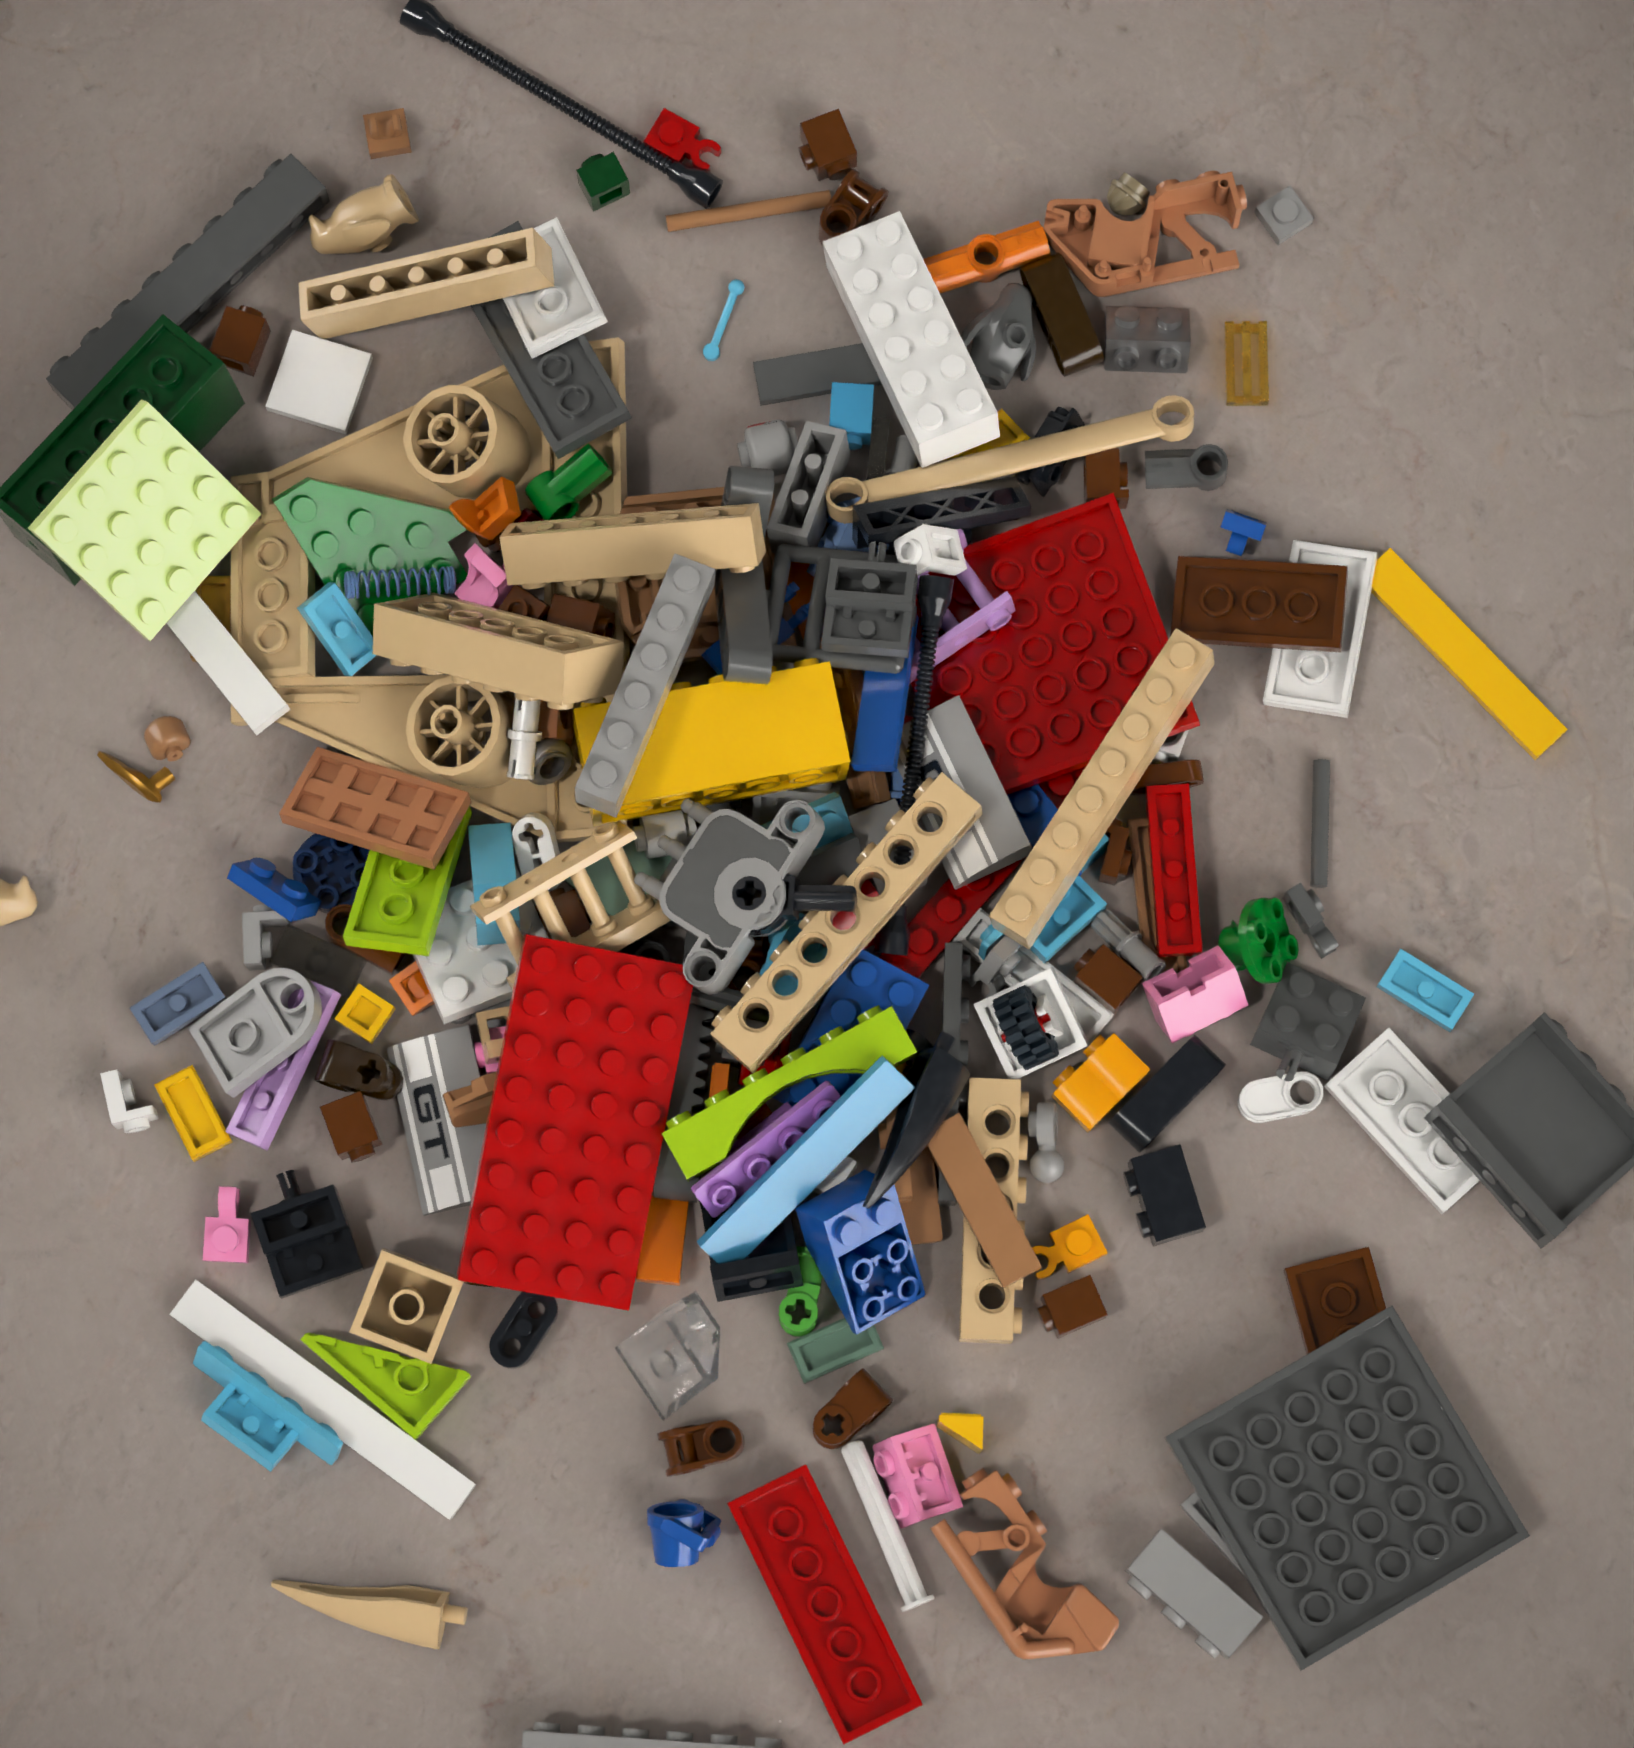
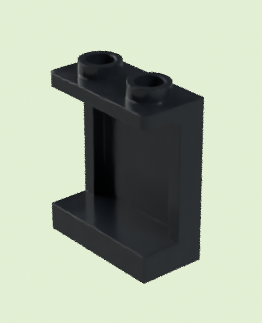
M699 1201L705 1232L730 1207L717 1217H712ZM791 1214L745 1259L718 1264L709 1256L717 1302L804 1286Z

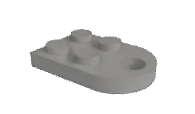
M274 968L257 975L188 1027L226 1094L235 1098L311 1039L321 1019V998L314 984L300 973L288 968ZM303 989L304 998L301 1004L289 1009L288 999L295 990Z

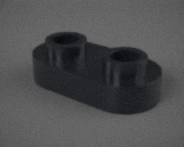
M527 1292L519 1294L490 1339V1353L499 1365L508 1369H516L529 1362L557 1319L558 1304L555 1298ZM533 1303H541L545 1307V1312L540 1318H532L529 1315V1307ZM510 1339L518 1340L521 1345L519 1352L515 1355L507 1354L504 1349L506 1342Z

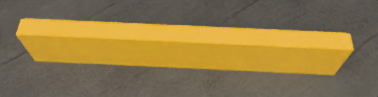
M1391 548L1377 559L1371 593L1534 760L1538 759L1566 733L1568 729Z

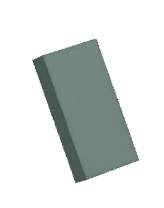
M845 1318L787 1343L804 1384L884 1350L874 1325L856 1335L852 1332Z

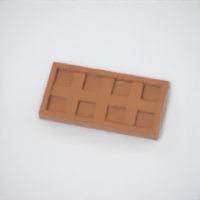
M316 747L279 815L284 824L435 870L469 808L471 798L469 792Z

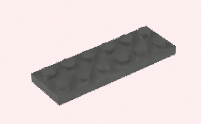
M519 221L490 237L520 231L523 228ZM503 298L470 305L557 459L564 457L632 418L584 334L532 359Z

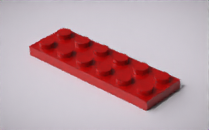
M805 1464L728 1502L730 1511L843 1745L922 1706L923 1703L807 1465Z

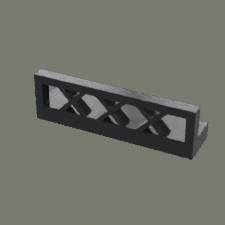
M1011 476L853 505L852 540L857 549L869 547V543L876 541L877 546L879 542L885 544L894 543L897 538L923 524L965 530L1019 520L1021 517L1031 516V504L1016 477Z

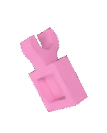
M219 1186V1217H205L203 1261L248 1263L251 1220L238 1218L240 1189H237V1187Z

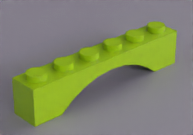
M877 1005L857 1017L860 1024L844 1032L842 1026H839L819 1038L822 1045L808 1053L801 1047L780 1059L784 1066L770 1074L763 1068L742 1080L745 1087L732 1095L725 1089L704 1101L707 1108L694 1116H691L688 1110L667 1121L668 1130L663 1132L662 1136L687 1182L710 1171L726 1160L734 1141L747 1121L764 1103L784 1089L807 1079L829 1074H864L882 1055L895 1068L917 1055V1050L893 1007L891 1006L882 1011L880 1005Z

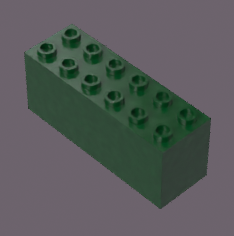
M164 314L159 317L0 487V516L14 537L74 586L81 578L36 537L28 527L141 399L147 401L198 452L209 443L245 404L225 363Z

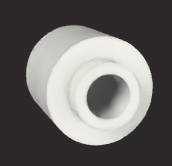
M681 810L640 817V826L633 827L637 837L634 840L637 852L645 851L647 859L669 856L663 849L658 847L657 842L662 835H667L671 839H676L688 846L697 832L695 820L690 818L689 814H683Z

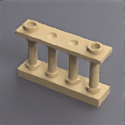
M620 820L598 826L589 838L503 887H493L485 891L480 896L479 901L470 905L472 912L486 925L494 920L496 921L517 965L523 936L510 911L532 898L552 939L615 952L671 921L663 913L659 900L649 894H645L642 888L635 884L634 878L636 874L623 846L637 839L634 831ZM605 856H608L630 901L626 909L613 916H608L585 869ZM569 877L592 921L590 929L577 937L570 936L548 889ZM516 972L506 977L512 991Z

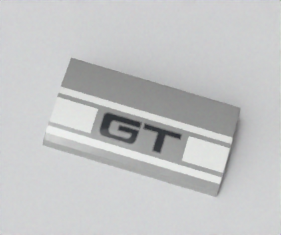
M959 695L930 709L929 713L926 714L928 715V719H926L928 724L925 725L927 730H924L926 732V736H924L926 740L923 741L925 746L922 747L924 748V752H922L924 757L921 758L923 759V763H920L922 765L920 769L922 773L919 774L921 779L918 780L921 785L928 777L935 780L943 772L982 806L983 814L942 859L944 868L955 890L1027 857L1032 850L1031 844ZM910 721L903 725L897 766L903 780L906 779L904 774H907L904 770L907 768L905 763H908L906 758L909 757L906 754L909 752L907 747L910 746L908 745V741H910L909 736L911 735L909 731L912 730L910 725L913 724ZM928 813L921 817L927 832L936 831L943 822L942 818L934 813Z
M469 1025L419 1037L387 1048L389 1062L396 1065L403 1076L402 1087L397 1094L423 1216L471 1205L486 1124L454 1127L442 1096L446 1092L469 1086L472 1080L481 1077L480 1068H478L472 1031Z

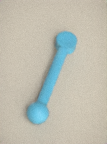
M738 279L732 280L729 283L728 290L730 294L711 343L703 348V355L708 361L718 359L720 355L718 345L737 296L744 291V283Z

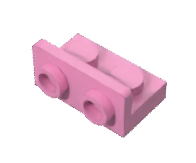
M935 1423L892 1436L873 1445L874 1465L877 1473L883 1478L889 1495L888 1503L901 1529L963 1507Z

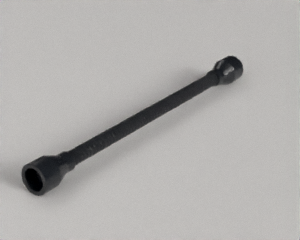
M409 0L400 16L399 22L401 25L416 34L435 37L443 43L449 42L450 45H453L455 48L458 47L464 53L467 52V55H471L472 58L480 61L485 66H489L495 72L498 71V74H502L508 80L511 79V82H515L521 88L529 90L530 93H533V95L538 96L540 99L542 98L548 104L551 103V106H555L556 109H560L566 115L569 114V117H573L574 120L578 119V122H582L587 128H591L592 131L598 134L600 133L606 139L609 138V141L618 144L622 149H627V152H631L632 155L636 154V157H640V160H644L645 163H649L655 169L658 168V171H662L663 174L667 173L669 180L676 183L690 200L705 209L710 207L716 199L723 184L722 179L707 170L688 167L680 161L673 162L668 156L664 157V154L655 151L654 148L646 145V143H642L636 137L633 138V135H629L628 132H624L618 126L615 127V124H611L610 121L606 122L605 118L602 119L601 116H597L596 113H593V111L588 110L586 107L584 108L578 102L575 103V100H571L570 97H566L560 91L557 92V89H553L547 83L544 84V81H540L534 75L526 73L525 70H522V68L517 67L515 64L513 65L507 59L504 60V57L495 54L494 51L486 48V46H482L476 40L473 41L469 36H464V33L456 30L454 25L445 20L436 7L426 0Z
M920 575L917 598L921 611L920 626H923L922 630L924 631L921 633L923 636L921 641L923 642L920 643V646L922 648L919 649L921 652L919 657L921 659H918V663L920 664L917 665V668H919L917 674L919 675L916 676L918 681L915 682L917 686H915L916 692H914V695L916 697L913 698V701H915L913 707L915 708H912L914 713L911 714L913 719L910 721L913 723L910 725L912 730L909 731L911 735L909 736L910 741H908V745L910 746L907 747L909 752L906 754L909 757L906 758L908 763H905L907 768L904 770L907 774H904L906 779L903 780L905 785L902 786L904 789L902 794L904 796H901L903 801L900 802L902 805L900 810L902 809L905 813L916 802L913 795L919 788L918 785H920V781H918L921 779L919 774L922 773L920 770L922 765L920 763H923L921 758L924 757V754H922L924 748L922 747L925 746L923 741L926 740L924 737L926 732L924 730H927L925 725L928 724L926 721L928 715L926 714L929 713L927 709L930 708L928 704L930 699L928 698L931 697L929 692L932 691L930 688L932 683L930 681H933L931 676L934 675L932 671L934 666L932 665L935 664L933 659H936L934 655L936 650L934 648H937L935 644L938 642V639H936L938 637L937 632H939V628H942L943 616L952 600L954 580L940 576ZM898 846L895 848L897 849L894 851V854H896L894 860L896 861L893 863L903 865L911 860L909 858L911 856L909 851L912 850L910 847ZM905 903L875 935L873 952L908 956L910 932L906 919L907 906H904Z

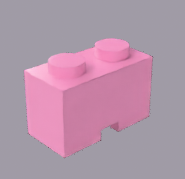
M1219 945L1189 959L1190 967L1178 973L1171 968L1142 983L1154 1018L1171 1043L1189 1037L1196 1031L1249 1006L1237 970Z

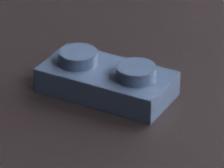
M201 962L131 1006L130 1010L150 1042L155 1046L208 1013L227 998L204 962Z

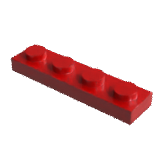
M1189 783L1146 786L1145 797L1158 957L1199 955L1202 953V939Z

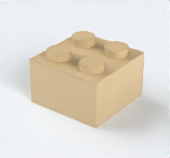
M383 1248L349 1333L432 1364L464 1281L457 1280L456 1275Z

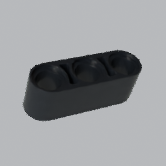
M1194 1035L1108 1123L1140 1153L1221 1072L1226 1064Z

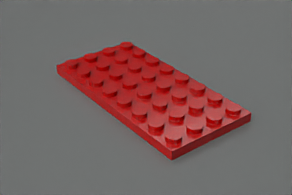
M524 934L456 1276L457 1280L629 1311L663 1141L662 1133L665 1131L693 985L686 980L683 974L682 964Z

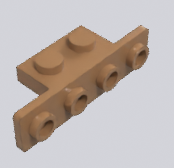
M909 1071L902 1072L901 1074L906 1077ZM897 1107L885 1118L886 1123L878 1125L880 1150L886 1148ZM926 1146L914 1163L895 1183L912 1245L941 1242L943 1239L934 1159Z

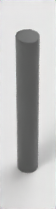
M1326 759L1313 760L1310 886L1314 888H1325L1328 884L1330 760Z

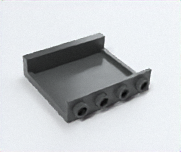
M1545 1012L1424 1117L1540 1249L1555 1239L1572 1221L1634 1167V1111L1626 1103V1098L1622 1091L1615 1085L1609 1084L1597 1071L1593 1059L1588 1054L1579 1051L1568 1039L1564 1027L1556 1020L1550 1019Z

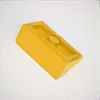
M941 1413L938 1416L937 1428L974 1452L981 1453L983 1449L984 1416H981V1414Z

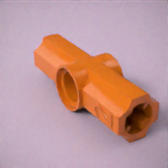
M1038 220L996 235H978L967 245L923 260L941 294L977 281L982 283L992 282L1001 273L1048 257L1051 252L1043 226H1041ZM981 252H988L996 258V261L990 265H983L977 262L974 257Z

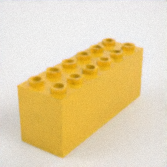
M809 658L795 662L793 664L794 668L777 671L776 667L772 666L768 685L724 681L723 674L708 679L709 684L692 687L691 682L674 683L617 817L615 818L589 807L593 827L607 822H617L618 820L622 822L638 819L642 816L681 810V804L687 798L707 806L846 780L851 761L830 661L819 663V659ZM603 698V701L599 703L581 702L580 708L573 709L574 732L582 770L611 702H606V698Z

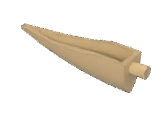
M273 1580L271 1582V1587L336 1620L369 1632L432 1649H440L446 1622L465 1625L468 1608L448 1604L450 1592L410 1585L344 1587Z

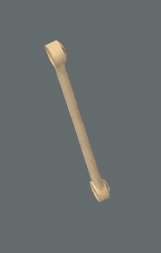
M1176 395L1166 396L1159 399L1154 404L1153 409L937 462L924 468L917 467L865 481L852 477H841L834 480L827 487L825 492L827 512L837 522L844 524L853 523V505L978 483L1157 437L1170 442L1180 441L1192 433L1194 428V408L1190 401L1184 397ZM1174 411L1186 416L1182 421L1172 426L1164 424L1158 419L1162 414ZM843 493H853L861 497L858 502L848 507H840L832 502L838 495Z

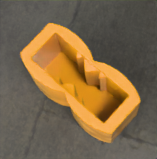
M1115 1033L1107 1040L1100 1034L1082 1052L1088 1059L1077 1070L1069 1065L1052 1082L1057 1089L1051 1097L1087 1133L1151 1070Z

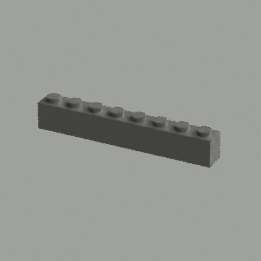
M292 154L288 155L283 161L278 159L266 169L263 175L264 178L253 189L251 187L244 189L235 198L234 206L223 216H215L206 224L203 229L204 234L193 244L187 243L179 248L172 258L173 262L162 272L156 271L151 274L143 283L142 291L131 301L126 299L118 304L111 314L112 318L101 328L96 327L90 330L81 340V347L70 357L63 356L55 362L50 369V375L46 378L52 390L73 410L162 314L186 333L189 332L309 221L310 215L317 214L330 202L326 187Z

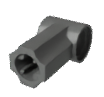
M1206 444L1197 449L1145 451L1146 489L1197 487L1201 490L1212 491L1222 486L1226 480L1228 470L1227 455L1217 445ZM1204 460H1213L1218 463L1220 470L1215 475L1208 476L1200 473L1197 466Z

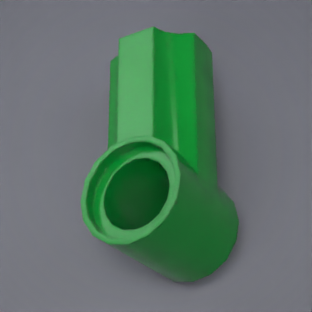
M588 443L557 470L545 471L536 476L527 485L525 494L544 520L569 519L579 510V501L606 480L613 472L605 459Z

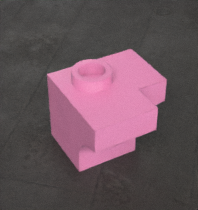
M474 543L464 554L469 566L468 575L454 594L461 600L498 609L514 585H507L504 564L500 566L482 548Z

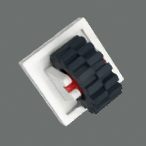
M1053 967L973 1004L1008 1079H1019L1090 1045Z

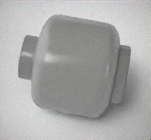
M778 419L748 426L744 432L745 442L737 443L741 466L773 469L774 476L787 474L798 444L794 427L787 428L785 422Z

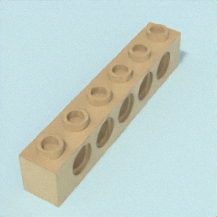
M969 1078L966 1126L985 1161L991 1157H999L1007 1163L1008 1173L1002 1178H995L1017 1219V1203L1026 1202V1177H1018L1019 1160H1027L1028 1134H1020V1117H1028L1029 1091H1021V1080ZM993 1114L1003 1115L1008 1120L1010 1129L1003 1135L991 1134L985 1126V1120ZM963 1215L959 1342L1011 1344L1013 1334H1021L1022 1308L1014 1307L1015 1290H1023V1279L1004 1289L1002 1288L991 1265L985 1263L982 1259L981 1247ZM1017 1220L1025 1234V1221ZM989 1286L1000 1289L1004 1296L1003 1305L997 1309L984 1307L979 1299V1293L982 1289Z

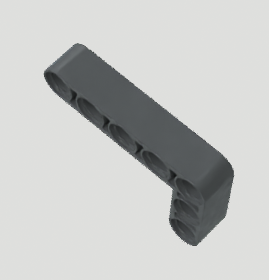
M729 466L721 506L759 503L764 538L774 491L773 469ZM761 560L759 565L755 566L753 570L744 573H732L729 571V568L715 569L714 588L723 679L729 682L768 685L772 672L773 654L763 561Z

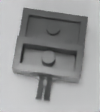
M876 541L869 543L868 561L830 558L825 595L826 611L821 641L822 651L908 658L918 584L917 566L913 564L886 563L887 545L879 542L877 554Z
M1287 962L1282 980L1277 983L1250 1045L1282 1059L1276 1071L1280 1079H1282L1289 1066L1285 1081H1292L1298 1067L1329 1081L1339 1063L1366 997Z

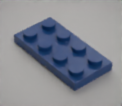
M862 950L825 993L796 1050L803 1047L806 1053L817 1048L822 1045L819 1038L839 1026H842L844 1032L860 1024L857 1019L860 1014L877 1005H880L882 1011L892 1006L906 1030L929 984ZM829 1074L807 1079L784 1089L773 1098L782 1103L788 1102L793 1107L824 1081H829L839 1095L842 1096L863 1074Z

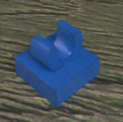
M1227 509L1221 524V528L1232 531L1226 551L1242 556L1248 537L1261 541L1267 522Z

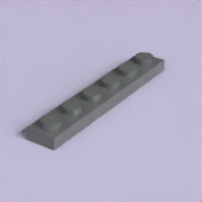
M945 942L942 1032L948 1033L956 1039L949 1054L959 1060L964 1066H968V1040H960V1023H969V998L961 997L962 981H970V955H962L963 943ZM967 1083L944 1120L958 1114V1109L967 1108ZM938 1168L939 1205L955 1206L956 1200Z

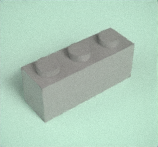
M809 421L805 422L766 528L772 553L775 554L777 547L781 544L818 547L829 517L825 492L834 480L843 477L851 456L846 430Z
M1162 1529L1154 1535L1125 1570L1131 1576L1127 1584L1144 1599L1148 1600L1153 1595L1165 1606L1161 1613L1179 1629H1182L1185 1624L1199 1635L1195 1643L1214 1659L1219 1654L1224 1658H1230L1263 1618L1261 1614Z

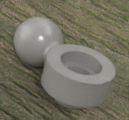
M1038 1103L1037 1111H1030L1028 1120L1029 1137H1037L1038 1151L1030 1160V1171L1038 1181L1051 1183L1058 1180L1064 1171V1160L1056 1151L1058 1110L1056 1103Z

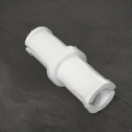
M515 698L513 726L508 729L507 738L511 739L507 777L532 780L535 777L537 742L541 741L542 732L538 731L541 700L523 701Z

